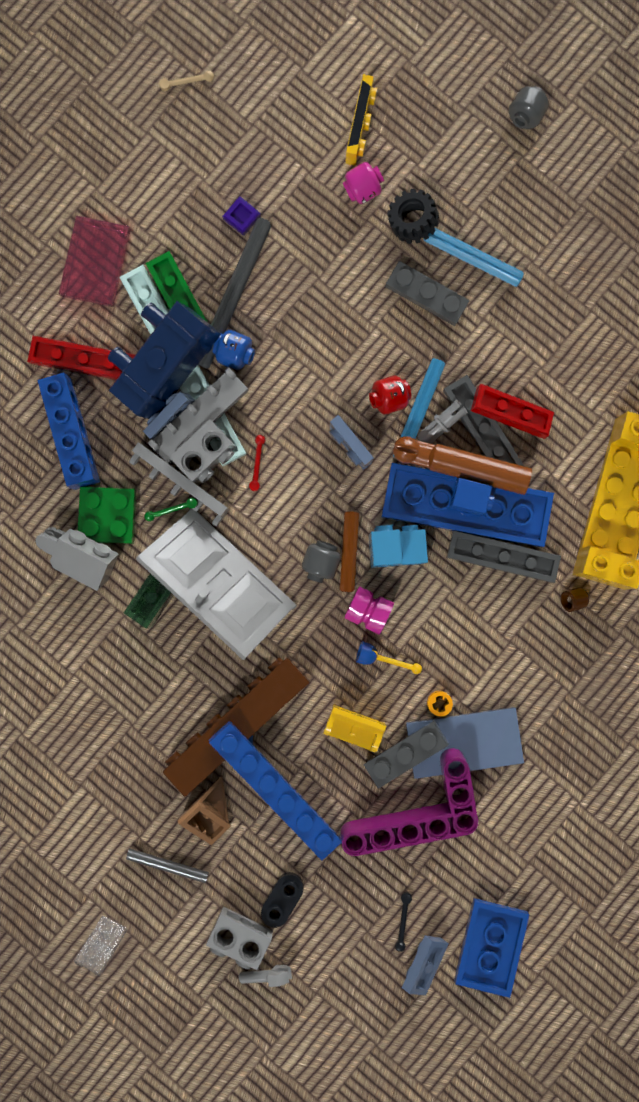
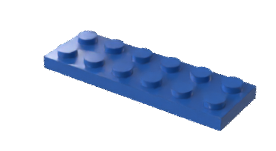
M391 463L382 518L536 547H545L554 493L528 488L526 494L522 495L492 487L491 494L495 495L490 511L486 510L484 515L479 516L449 508L455 483L459 478L430 471L429 469Z

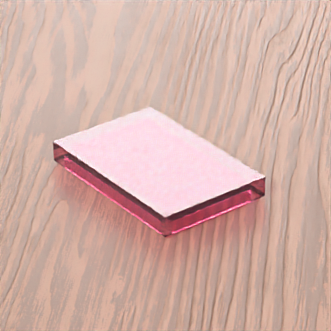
M76 216L59 295L113 307L131 230L129 226Z

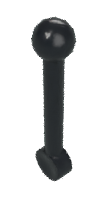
M409 892L401 894L403 906L399 937L395 943V949L398 952H403L406 948L404 943L408 904L412 901V896Z

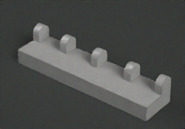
M227 368L225 373L212 385L210 384L202 395L192 404L190 403L174 421L169 422L166 425L167 427L153 440L151 439L148 444L170 465L173 461L169 457L209 419L215 423L249 391L248 388L230 368Z
M139 442L133 448L134 455L129 461L130 464L134 466L142 458L154 467L149 474V478L154 480L161 472L176 483L170 492L172 495L176 496L183 488L198 499V506L193 508L195 512H198L204 504L218 514L212 524L216 527L229 512L225 505Z

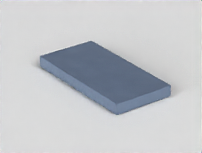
M515 707L406 722L407 735L409 736L430 722L435 721L449 743L446 748L412 768L414 779L442 775L440 757L445 750L450 748L458 749L463 753L470 771L524 763ZM454 761L449 764L448 768L455 769L461 762Z

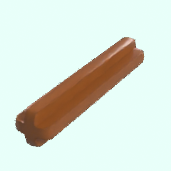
M347 511L344 514L340 591L354 592L359 513L354 511Z

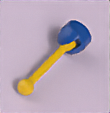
M364 641L360 643L356 656L357 663L370 665L379 660L409 669L414 674H419L422 671V666L418 663L412 665L378 655L375 646Z

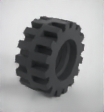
M411 189L410 193H407L405 190L402 192L403 196L399 197L397 195L394 198L395 203H390V210L387 212L388 221L395 236L400 241L404 242L406 240L408 244H412V241L415 240L416 244L421 243L420 239L424 238L427 240L429 238L428 234H434L436 231L435 227H438L439 213L429 193L425 194L424 190L421 189L418 193L416 189ZM414 210L424 211L418 221L413 223L403 222L409 212Z

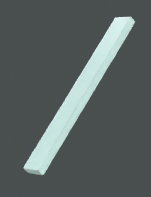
M144 265L119 277L140 316L144 307L149 303H154L164 314L169 312ZM141 316L149 333L152 334L156 328ZM198 365L180 387L182 392L190 394L195 400L209 386ZM225 413L215 424L237 447L233 450L234 455L224 464L221 463L222 467L246 455ZM214 438L210 441L214 451L219 450L222 445L220 438Z

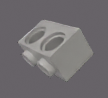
M209 419L169 458L192 482L198 484L201 481L204 483L214 474L213 469L220 462L224 464L234 455L233 450L237 446ZM214 438H220L222 441L220 449L210 451V441ZM198 456L201 458V466L199 469L192 471L189 467L190 460Z
M223 906L209 935L206 946L210 947L211 952L217 956L225 957L226 955L236 960V964L244 969L253 968L258 970L272 940L273 930ZM227 929L232 932L233 937L231 939H223L219 931ZM254 942L259 948L256 951H248L244 944Z

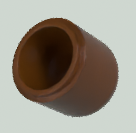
M580 587L566 590L561 594V604L567 612L583 609L589 604V594ZM569 596L572 599V604L568 603Z

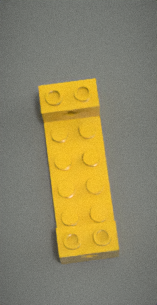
M629 411L615 419L572 575L624 590L638 589L639 560L636 559L639 551V414Z

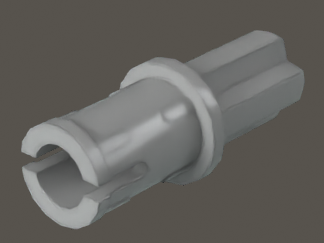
M455 400L440 415L436 414L434 420L417 435L419 441L432 444L444 432L449 433L450 427L468 413L466 408L463 406L458 412L454 413L461 405L458 400Z

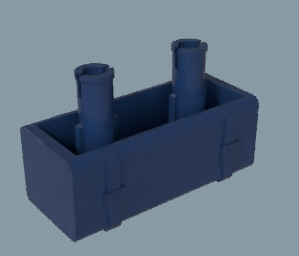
M179 301L175 302L167 314L158 309L154 303H149L144 307L141 316L156 329L133 359L120 347L114 348L108 355V360L122 371L109 391L139 417L150 419L155 413H160L167 406L166 401L169 397L179 390L221 336V333L194 310Z

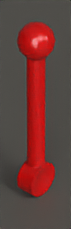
M263 435L255 437L257 448L253 480L249 483V488L252 491L260 489L258 476L262 445L265 443Z

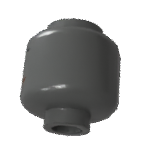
M537 86L521 88L509 106L508 113L510 119L518 128H536L548 111V98L545 92Z
M317 540L316 544L313 543L308 546L301 566L308 573V579L323 583L324 579H333L335 577L341 560V554L337 551V546Z

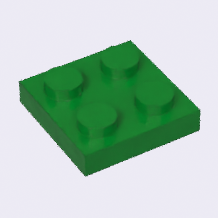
M80 487L78 531L84 533L86 537L97 543L134 544L136 489Z

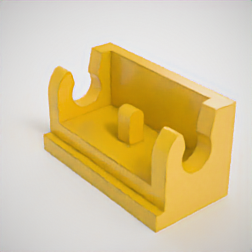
M333 704L323 734L372 752H377L386 729V724Z

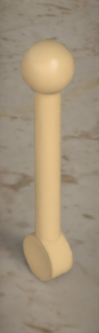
M208 70L202 75L171 81L163 78L160 80L159 86L162 91H168L171 86L202 80L211 82L214 79V73Z

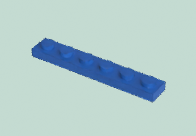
M231 721L209 739V743L321 860L326 858L341 844V837Z

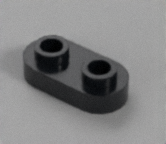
M287 872L282 874L276 881L262 905L261 917L266 925L276 928L284 925L303 894L304 884L299 875ZM292 885L295 888L294 892L287 893L284 890L285 886ZM276 909L280 912V915L272 917L270 911Z

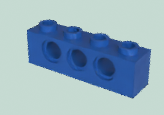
M60 373L37 380L66 486L76 490L80 489V487L101 483L72 379L65 373Z

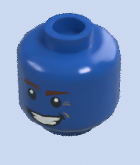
M227 330L224 334L221 333V336L214 343L213 354H216L218 363L234 370H241L246 364L250 365L252 363L255 349H252L250 337L233 330Z

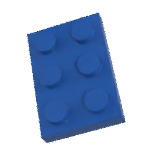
M473 898L454 978L456 985L508 998L511 997L530 915L528 911Z

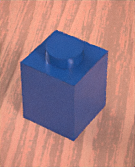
M459 478L455 483L449 508L479 516L484 515L486 510H491L495 495L491 494L492 486Z

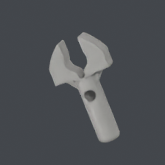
M275 965L271 970L246 971L239 974L241 984L268 982L269 987L285 985L289 983V979H292L291 967L287 965Z

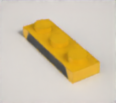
M363 74L346 150L345 164L356 166L358 156L363 157L366 140L362 139L364 130L369 131L372 114L367 112L369 105L375 104L377 88H373L374 76Z

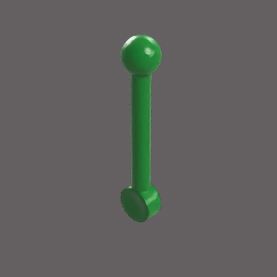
M191 497L187 502L156 512L147 511L144 518L146 521L151 522L155 517L187 507L193 509L198 506V500Z

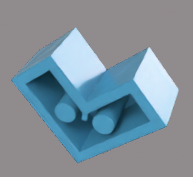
M392 525L376 526L374 531L369 534L371 568L428 563L425 529L418 530V525L402 526V531L400 529L393 530Z

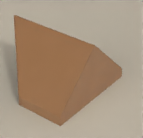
M222 775L182 813L177 821L180 826L210 845L217 841L231 827Z

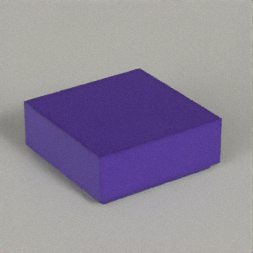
M239 196L222 217L224 221L244 236L256 223V220L261 217V214Z

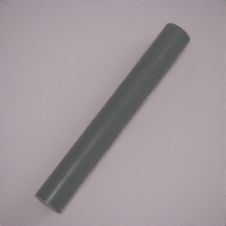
M130 848L126 856V860L206 883L209 874L207 871Z

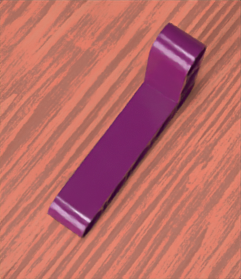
M450 748L445 750L440 757L447 803L346 822L340 830L344 852L350 856H360L472 834L478 827V816L470 769L463 753L458 749ZM454 761L461 762L455 769L448 768L449 764ZM465 788L462 794H453L456 789ZM463 814L469 815V817L466 820H458V818ZM433 820H442L437 826L430 825ZM406 825H414V828L410 831L402 830ZM379 830L387 831L383 836L375 835ZM352 835L360 837L356 841L347 840Z

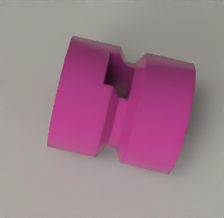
M359 586L344 618L357 625L364 622L366 629L380 635L392 611L394 602L381 596L374 599L372 592Z

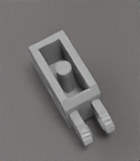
M52 526L39 534L35 541L40 549L52 555L50 562L54 569L96 591L109 580L119 553L111 550L109 546L97 543L86 537L84 533L72 529L64 532Z

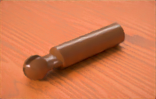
M410 436L399 438L393 448L394 457L401 463L426 467L430 471L522 495L526 494L532 475V468L441 444L434 445L418 441Z

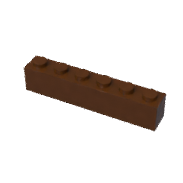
M280 657L277 658L268 667L271 672L264 679L258 676L247 686L250 691L243 698L238 694L226 705L230 709L222 717L217 713L206 724L209 729L203 735L197 732L185 743L188 748L182 754L176 751L165 761L168 767L162 773L184 797L225 761L209 743V739L224 725L231 721L249 739L310 683V680L289 657L284 660Z

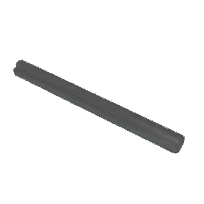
M264 218L256 220L211 323V326L219 333H225L270 231L271 224ZM213 346L211 351L198 364L200 367L207 369L210 367L215 356L213 354Z

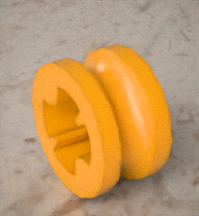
M434 691L427 699V707L431 713L441 717L450 713L453 701L447 693ZM437 696L447 700V703L443 705L444 710L438 711L437 707L433 708L432 704L436 702Z

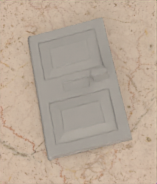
M189 509L187 514L136 558L143 567L242 660L258 646L291 610L297 607L283 591L193 509Z

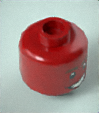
M397 375L375 381L372 386V392L369 393L371 406L374 409L377 408L384 415L405 409L412 397L408 382L405 379L402 380Z

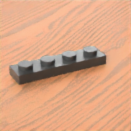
M468 375L444 388L443 392L451 404L455 400L461 403L456 412L463 406L466 408L468 413L461 418V421L483 456L524 466L497 421L471 411L476 388Z
M452 531L446 558L555 583L561 556Z

